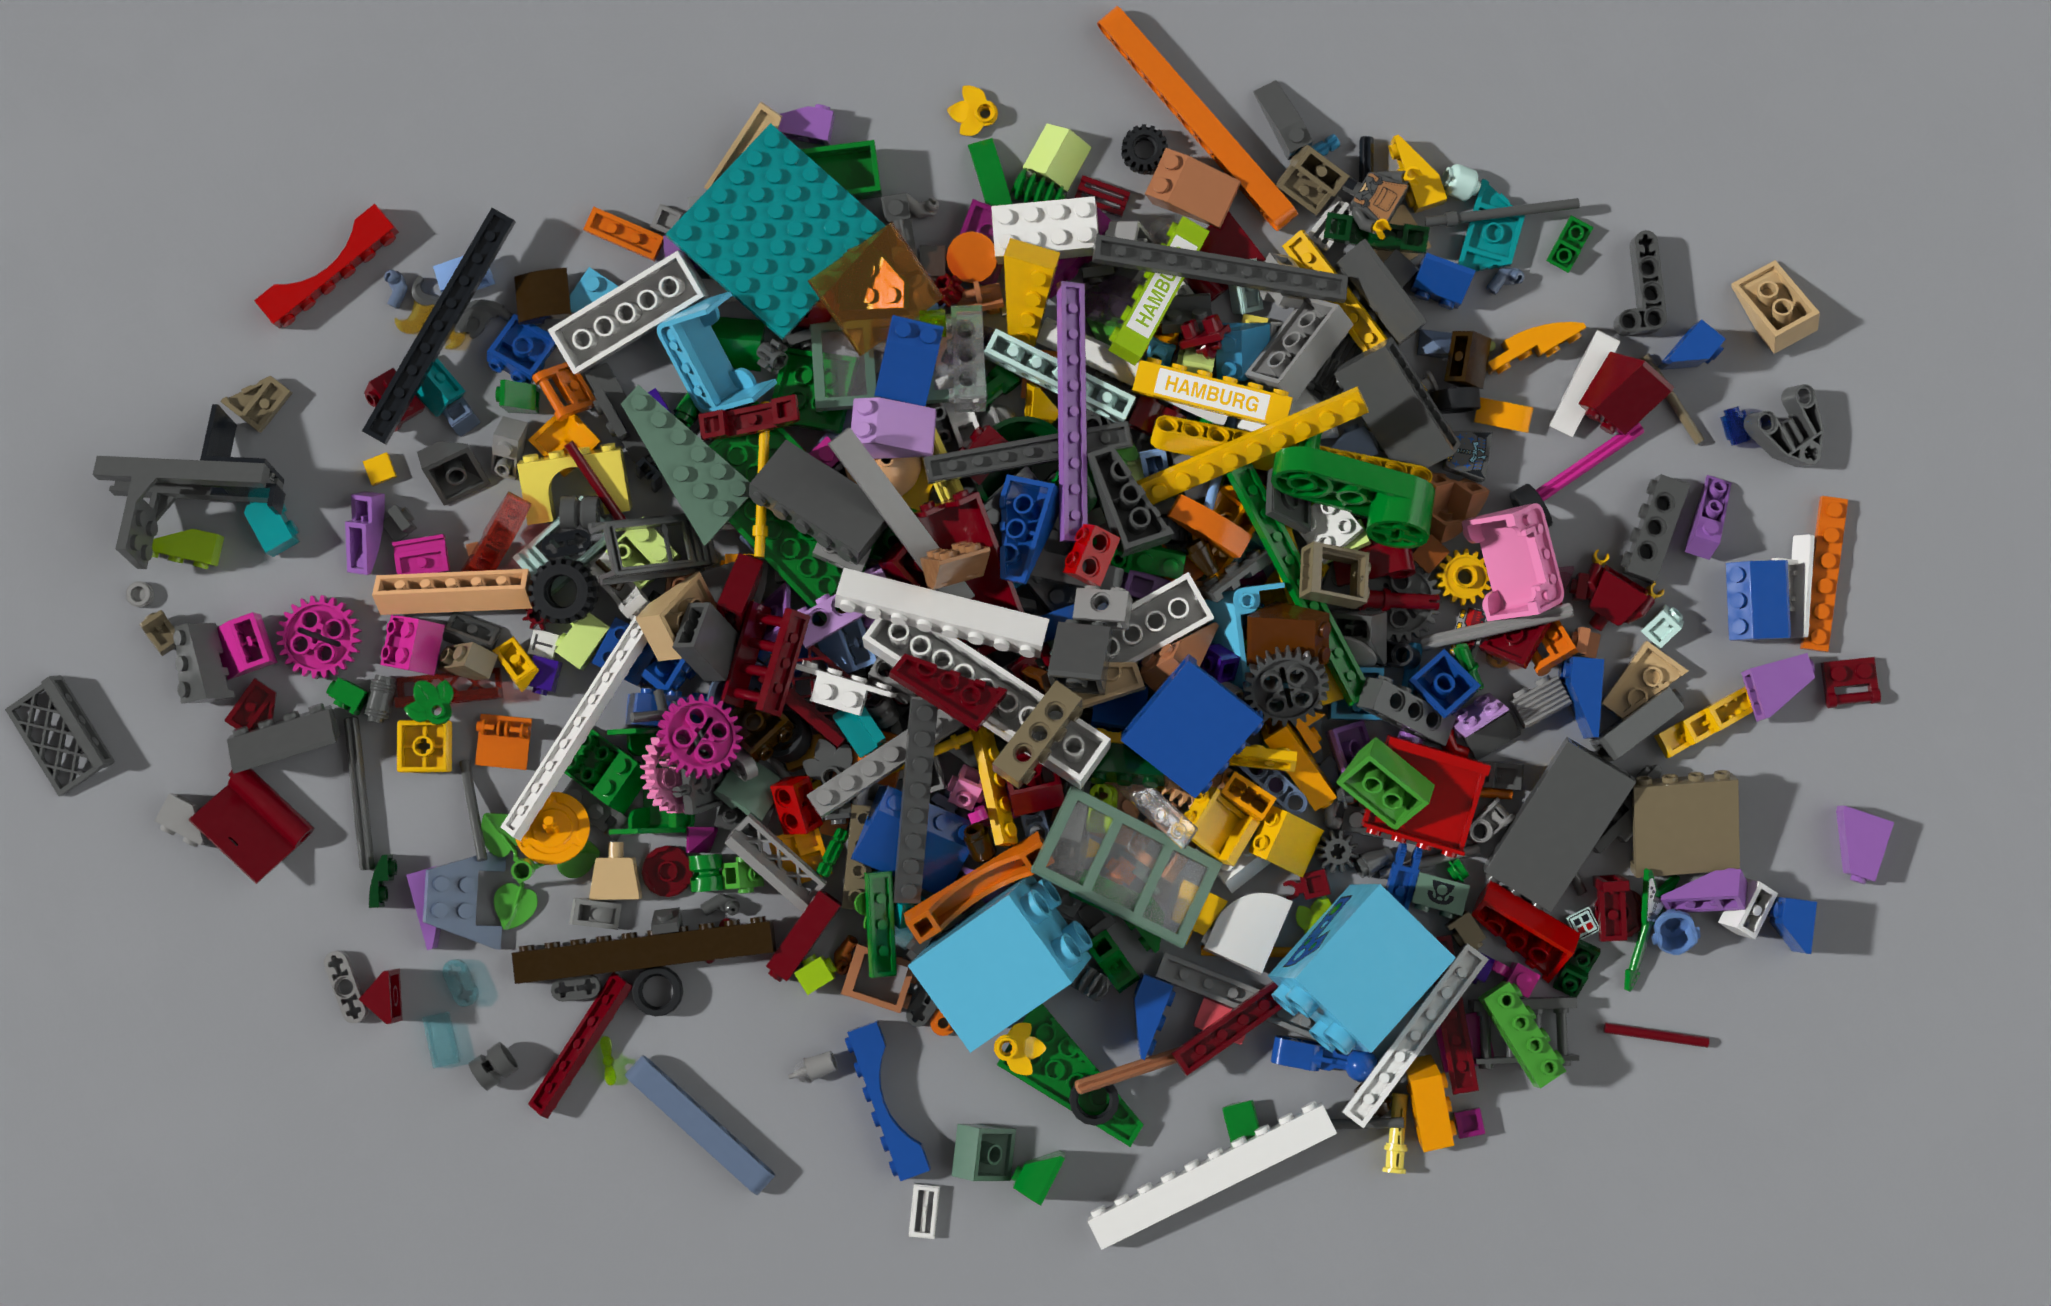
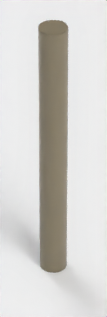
M1650 354L1641 358V360H1645L1663 376ZM1672 391L1666 397V400L1697 445L1705 439L1674 391Z

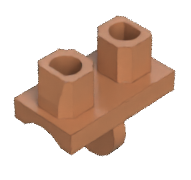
M973 281L974 288L965 289L961 300L956 303L958 313L986 311V313L991 315L999 313L1000 308L1004 307L1000 284L994 283L979 286L978 281Z

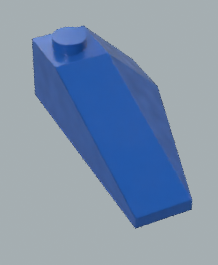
M1007 474L999 499L1001 508L1000 531L1002 532L1000 578L1026 585L1059 514V488L1053 483Z

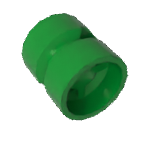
M723 854L689 856V869L694 873V876L690 878L691 892L725 890L723 889L722 874H720Z

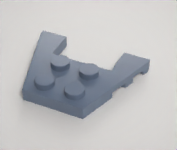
M486 852L488 858L486 861L478 862L476 855H474L473 857L427 869L425 875L423 923L490 948L501 950L502 926L476 925L479 871L505 872L506 856L497 857L490 852Z

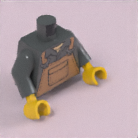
M1411 166L1406 171L1369 172L1363 183L1349 177L1342 190L1354 196L1350 210L1359 229L1377 234L1383 240L1386 237L1384 231L1386 229L1392 230L1389 223L1407 194L1409 187L1407 183L1410 182L1414 187L1418 186L1420 182L1414 177L1417 175L1422 176V172L1416 166Z

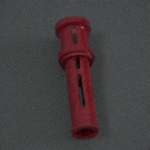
M1383 588L1382 591L1370 590L1367 603L1359 608L1360 610L1379 608L1382 611L1390 610V608L1438 611L1440 603L1437 600H1440L1439 594L1392 593L1388 588Z

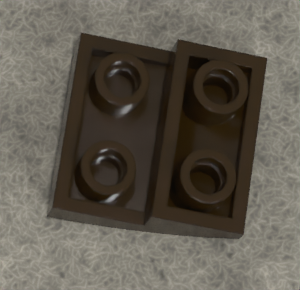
M567 268L538 270L514 277L518 325L544 324L545 319H564L571 316Z

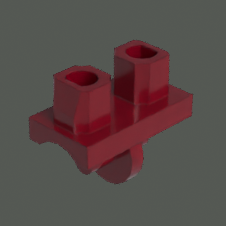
M1218 314L1207 316L1202 320L1205 328L1200 331L1195 319L1184 322L1180 326L1183 339L1178 342L1180 349L1197 346L1196 353H1203L1206 359L1215 358L1216 350L1222 348L1220 340L1224 339V334L1231 332L1229 324L1222 325Z

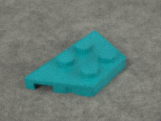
M1482 178L1472 211L1510 207L1512 205L1502 193L1499 194L1489 185V181ZM1525 215L1469 222L1457 264L1476 270L1475 272L1510 266Z

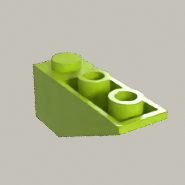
M193 528L153 539L152 557L158 558L160 553L168 555L167 560L183 564L184 559L193 561L192 566L203 569H208L209 565L218 567L225 537Z

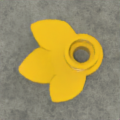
M970 85L962 87L964 101H959L947 109L948 114L954 121L962 123L960 135L963 136L978 134L984 126L994 124L998 118V109L995 104L986 100V96L981 89ZM984 110L990 112V116L987 118H983L980 114Z
M1030 1023L1015 1024L1011 1027L1008 1034L998 1037L994 1043L996 1056L1001 1060L1007 1061L1010 1070L1020 1075H1031L1033 1070L1030 1060L1040 1056L1046 1050V1046L1040 1039L1030 1036L1032 1030ZM1004 1043H1010L1012 1045V1050L1010 1052H1004L1002 1050V1045Z

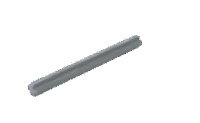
M1570 603L1555 606L1539 615L1488 621L1421 637V646L1423 650L1428 651L1574 617V610Z

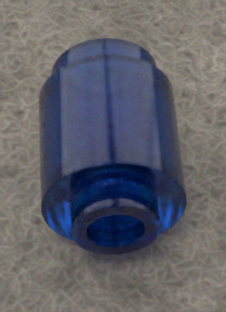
M1739 406L1724 410L1725 416L1720 417L1726 439L1730 440L1731 446L1752 440L1744 428V420L1747 416L1746 410L1740 411Z

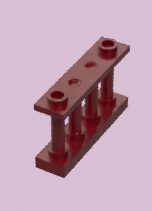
M750 601L720 701L739 708L743 707L744 700L757 702L756 710L781 717L811 616L790 608H785L783 617L771 615L772 608ZM767 625L780 627L775 642L763 640ZM759 650L772 652L768 667L755 665ZM752 675L765 677L760 692L748 690Z

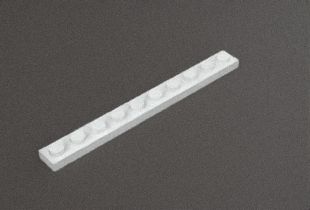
M637 616L629 624L501 825V828L513 838L521 841L529 830L530 825L543 808L544 803L557 786L565 770L572 763L579 748L586 741L593 726L600 719L609 701L614 697L623 679L628 675L637 657L642 653L648 641L636 620Z

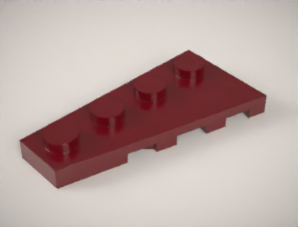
M904 654L889 672L891 679L975 732L981 728L1007 695V689L998 687L997 689L986 685L985 681L979 679L974 681L965 678L959 672L954 670L949 672L937 668V664L908 654Z

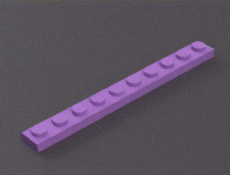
M1060 281L1057 283L1060 542L1075 543L1077 531L1083 524H1088L1085 284Z

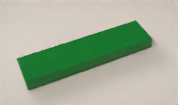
M892 871L866 872L864 876L869 977L897 976Z

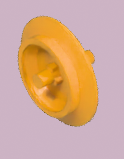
M551 792L543 808L539 811L521 841L515 840L521 852L532 861L544 865L561 864L578 855L587 843L590 834L589 817L583 805L574 797L561 792Z

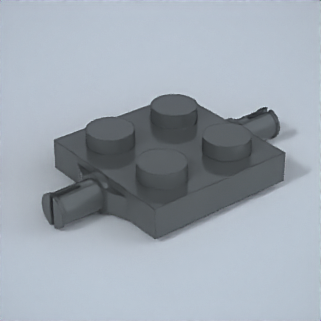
M709 754L701 756L704 759L710 758ZM681 769L682 785L674 787L672 791H677L673 792V795L677 798L683 796L685 814L694 815L724 805V802L713 792L726 772L722 770L720 775H716L712 770V776L709 779L702 772L701 777L696 779L695 772H691L686 777V769Z

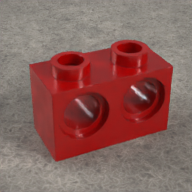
M1083 524L1076 533V542L1072 551L1066 557V566L1063 573L1087 585L1101 586L1120 537L1096 525ZM1094 537H1096V539H1097V544H1096L1095 547H1093V538H1094ZM1084 561H1086V563H1087V567H1086V570H1085V571H1083V569H1082V565H1083V562H1084Z
M810 776L785 777L770 786L784 835L808 834L823 825L820 815L807 798V794L813 791Z

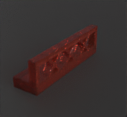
M493 668L491 673L495 674L496 687L484 688L479 684L480 680L467 678L472 682V685L464 691H458L453 687V684L461 676L450 673L396 678L398 697L394 698L395 708L404 709L406 705L415 701L414 696H405L404 683H416L417 681L432 683L433 680L440 679L444 681L447 678H453L450 681V685L453 688L454 697L450 704L503 699L501 668Z

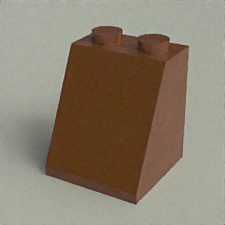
M1275 601L1248 615L1247 665H1258L1257 656L1265 659L1266 650L1271 654H1275V647L1278 646L1280 651L1284 652L1287 645H1289L1291 652L1300 647L1301 655L1309 650L1311 659L1317 656L1319 664H1327L1331 654L1329 648V635L1331 632V624L1329 623L1330 613Z

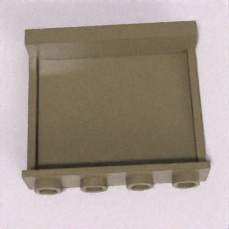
M1717 770L1714 771V774L1704 775L1701 772L1688 773V776L1678 777L1675 774L1662 775V778L1652 779L1649 776L1636 777V783L1632 788L1634 860H1630V870L1636 878L1643 877L1645 868L1652 870L1654 876L1706 873L1727 868L1740 869L1739 781L1730 771Z

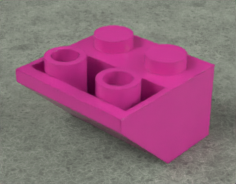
M252 612L229 620L217 627L223 653L219 654L223 667H227L229 675L226 676L227 680L278 663L261 614Z
M391 615L386 628L387 636L381 651L382 659L380 665L435 675L445 625L416 618Z

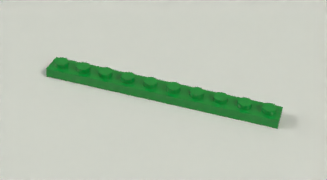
M1249 463L1231 471L1226 475L1277 572L1285 583V587L1294 604L1330 613L1329 623L1331 624V632L1329 635V648L1331 654L1327 666L1348 706L1359 702L1366 679L1326 603L1299 598L1301 556L1285 525L1266 515V489L1252 463Z

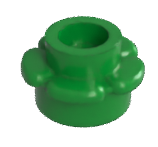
M1459 859L1453 862L1449 861L1450 867L1447 868L1448 872L1455 882L1460 879L1463 883L1464 879L1470 876Z

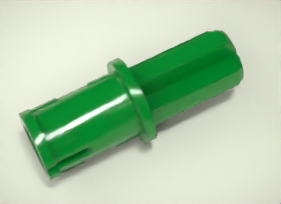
M1457 644L1454 648V653L1458 663L1481 685L1479 690H1482L1484 684L1477 670L1479 665L1474 661L1468 644Z

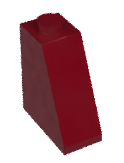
M738 553L717 603L719 613L739 634H741L750 601L754 599L763 573L762 560L755 558L754 555H744Z

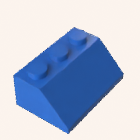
M1788 560L1726 563L1729 640L1756 641L1791 638Z

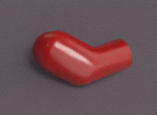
M1452 728L1446 746H1441L1442 750L1468 757L1470 748L1457 744Z

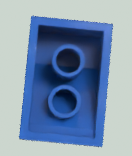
M892 315L874 397L926 406L944 329L943 326Z
M1570 657L1563 661V664L1559 665L1558 678L1562 679V685L1572 701L1570 707L1583 738H1599L1604 659Z

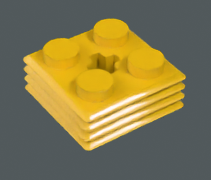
M399 720L397 722V771L402 773L451 772L452 721L442 725H434L430 721ZM424 739L430 744V749H427L425 754L424 750L419 749V744H423Z

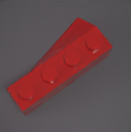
M1492 881L1479 894L1471 914L1495 937L1500 936L1507 943L1506 946L1512 952L1517 951L1526 959L1525 963L1531 969L1536 968L1543 974L1542 978L1548 984L1574 954L1581 934Z

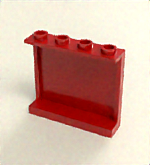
M1388 734L1385 745L1430 780L1435 787L1429 804L1396 831L1367 808L1361 822L1362 826L1367 828L1366 832L1373 835L1381 836L1383 832L1392 835L1391 839L1406 844L1407 840L1417 842L1416 847L1431 851L1432 847L1441 849V854L1448 857L1456 858L1457 854L1464 856V846L1484 780L1489 775L1491 765Z

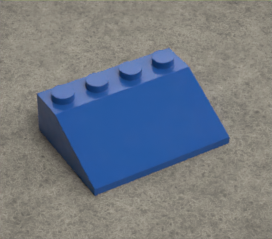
M888 785L879 786L851 857L852 860L878 871H892L893 877H895L902 791ZM930 803L922 889L936 894L955 881L970 853L964 841V829L971 822Z

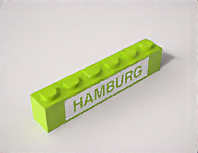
M1182 216L1178 223L1173 221L1166 233L1169 237L1167 243L1164 244L1162 242L1160 245L1199 251L1210 231ZM1145 271L1143 277L1147 280L1143 286L1139 284L1131 298L1135 299L1132 307L1127 305L1120 319L1124 322L1120 328L1116 326L1108 340L1112 344L1108 351L1135 366L1142 358L1185 277Z

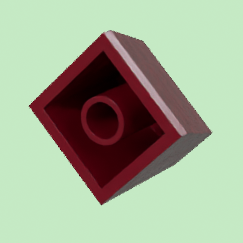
M1610 352L1578 404L1586 410L1585 415L1601 423L1600 428L1609 434L1617 432L1626 435L1664 400L1675 387L1645 360Z

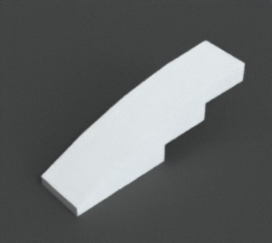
M1596 330L1549 424L1550 427L1573 437L1586 412L1578 403L1608 354L1616 352L1620 340L1600 330Z

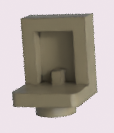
M162 610L146 616L144 621L140 623V626L161 656H164L176 648L173 640L175 628Z

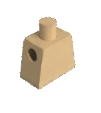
M608 842V858H596L589 900L642 899L636 858L624 857V842Z

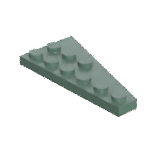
M637 385L621 405L701 542L706 547L747 501L751 482L641 386Z

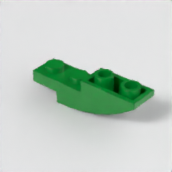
M1096 537L1093 538V547L1097 544ZM1162 545L1120 558L1116 548L1110 566L1122 568L1127 573L1130 570L1177 579L1183 575L1187 553L1162 548Z

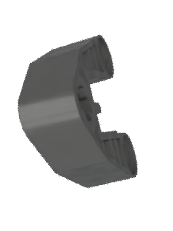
M1810 385L1792 386L1783 391L1781 400L1789 415V419L1781 423L1771 411L1751 413L1745 417V431L1772 458L1794 467L1814 465L1820 460L1824 427L1816 394Z

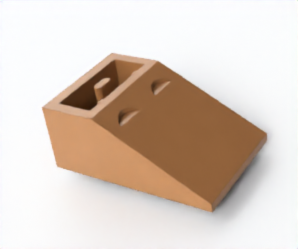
M961 541L951 544L952 549L950 550L936 548L927 551V556L920 558L927 588L935 590L984 576L990 555V547L981 546L980 543Z

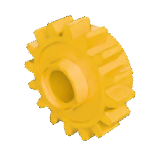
M1465 548L1462 555H1460L1458 550H1454L1453 558L1447 555L1444 558L1446 564H1438L1437 567L1442 571L1435 574V577L1441 581L1436 586L1437 588H1443V597L1447 595L1451 597L1450 603L1459 600L1460 606H1463L1466 600H1469L1472 605L1476 603L1475 596L1483 599L1485 596L1482 591H1490L1491 587L1486 584L1489 582V577L1484 566V558L1480 560L1477 558L1478 551L1469 555V550ZM1460 571H1466L1469 574L1470 581L1468 584H1463L1459 581L1458 574Z

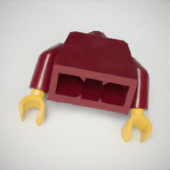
M1597 549L1592 555L1593 563L1588 571L1590 577L1586 598L1589 601L1588 607L1596 612L1589 624L1593 628L1602 631L1608 621L1621 626L1623 623L1629 624L1645 617L1655 603V599L1664 595V589L1660 590L1656 595L1653 592V587L1656 583L1648 585L1645 589L1608 565H1605L1603 568V565L1609 559V554L1605 555L1604 560H1599L1597 558L1599 549Z

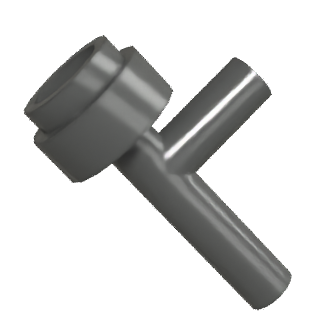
M657 689L653 692L658 710L632 712L630 715L632 723L665 720L662 715L665 711L670 712V710L668 709L663 689ZM677 701L671 702V704L674 703L678 706Z

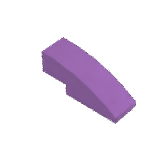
M364 491L351 494L352 520L345 521L347 572L369 575L374 567L382 537L385 494Z

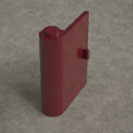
M252 768L234 774L231 770L228 774L230 777L228 785L191 816L189 821L255 884H258L312 834L315 828Z

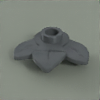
M819 739L815 747V758L803 761V767L810 778L821 780L822 784L831 779V771H835L838 775L852 765L853 752L849 744H844L837 749L831 742Z

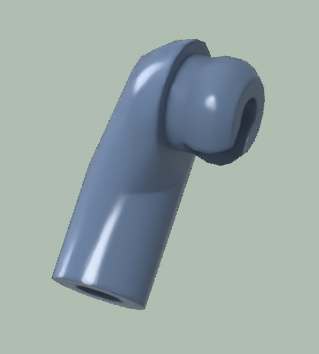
M388 270L385 273L384 279L389 283L392 294L387 304L399 309L407 293L408 286L399 271Z

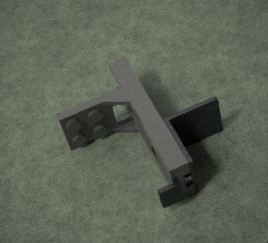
M212 404L200 460L116 456L96 457L93 476L97 480L115 481L114 486H110L109 491L114 496H127L115 549L137 569H147L148 562L153 554V539L158 532L157 521L176 499L267 503V506L276 515L282 514L286 496L283 491L284 478L265 458L230 457L237 425L218 404ZM143 497H150L149 504L143 499Z

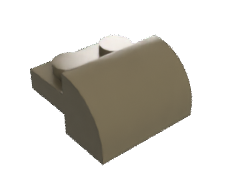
M1306 145L1289 161L1291 164L1275 185L1317 216L1331 196L1335 197L1350 176L1311 146Z

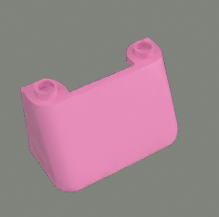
M1538 503L1514 507L1462 521L1464 537L1472 544L1480 543L1492 589L1491 592L1485 595L1482 602V608L1487 621L1539 615L1563 601L1564 588L1545 514L1543 508Z

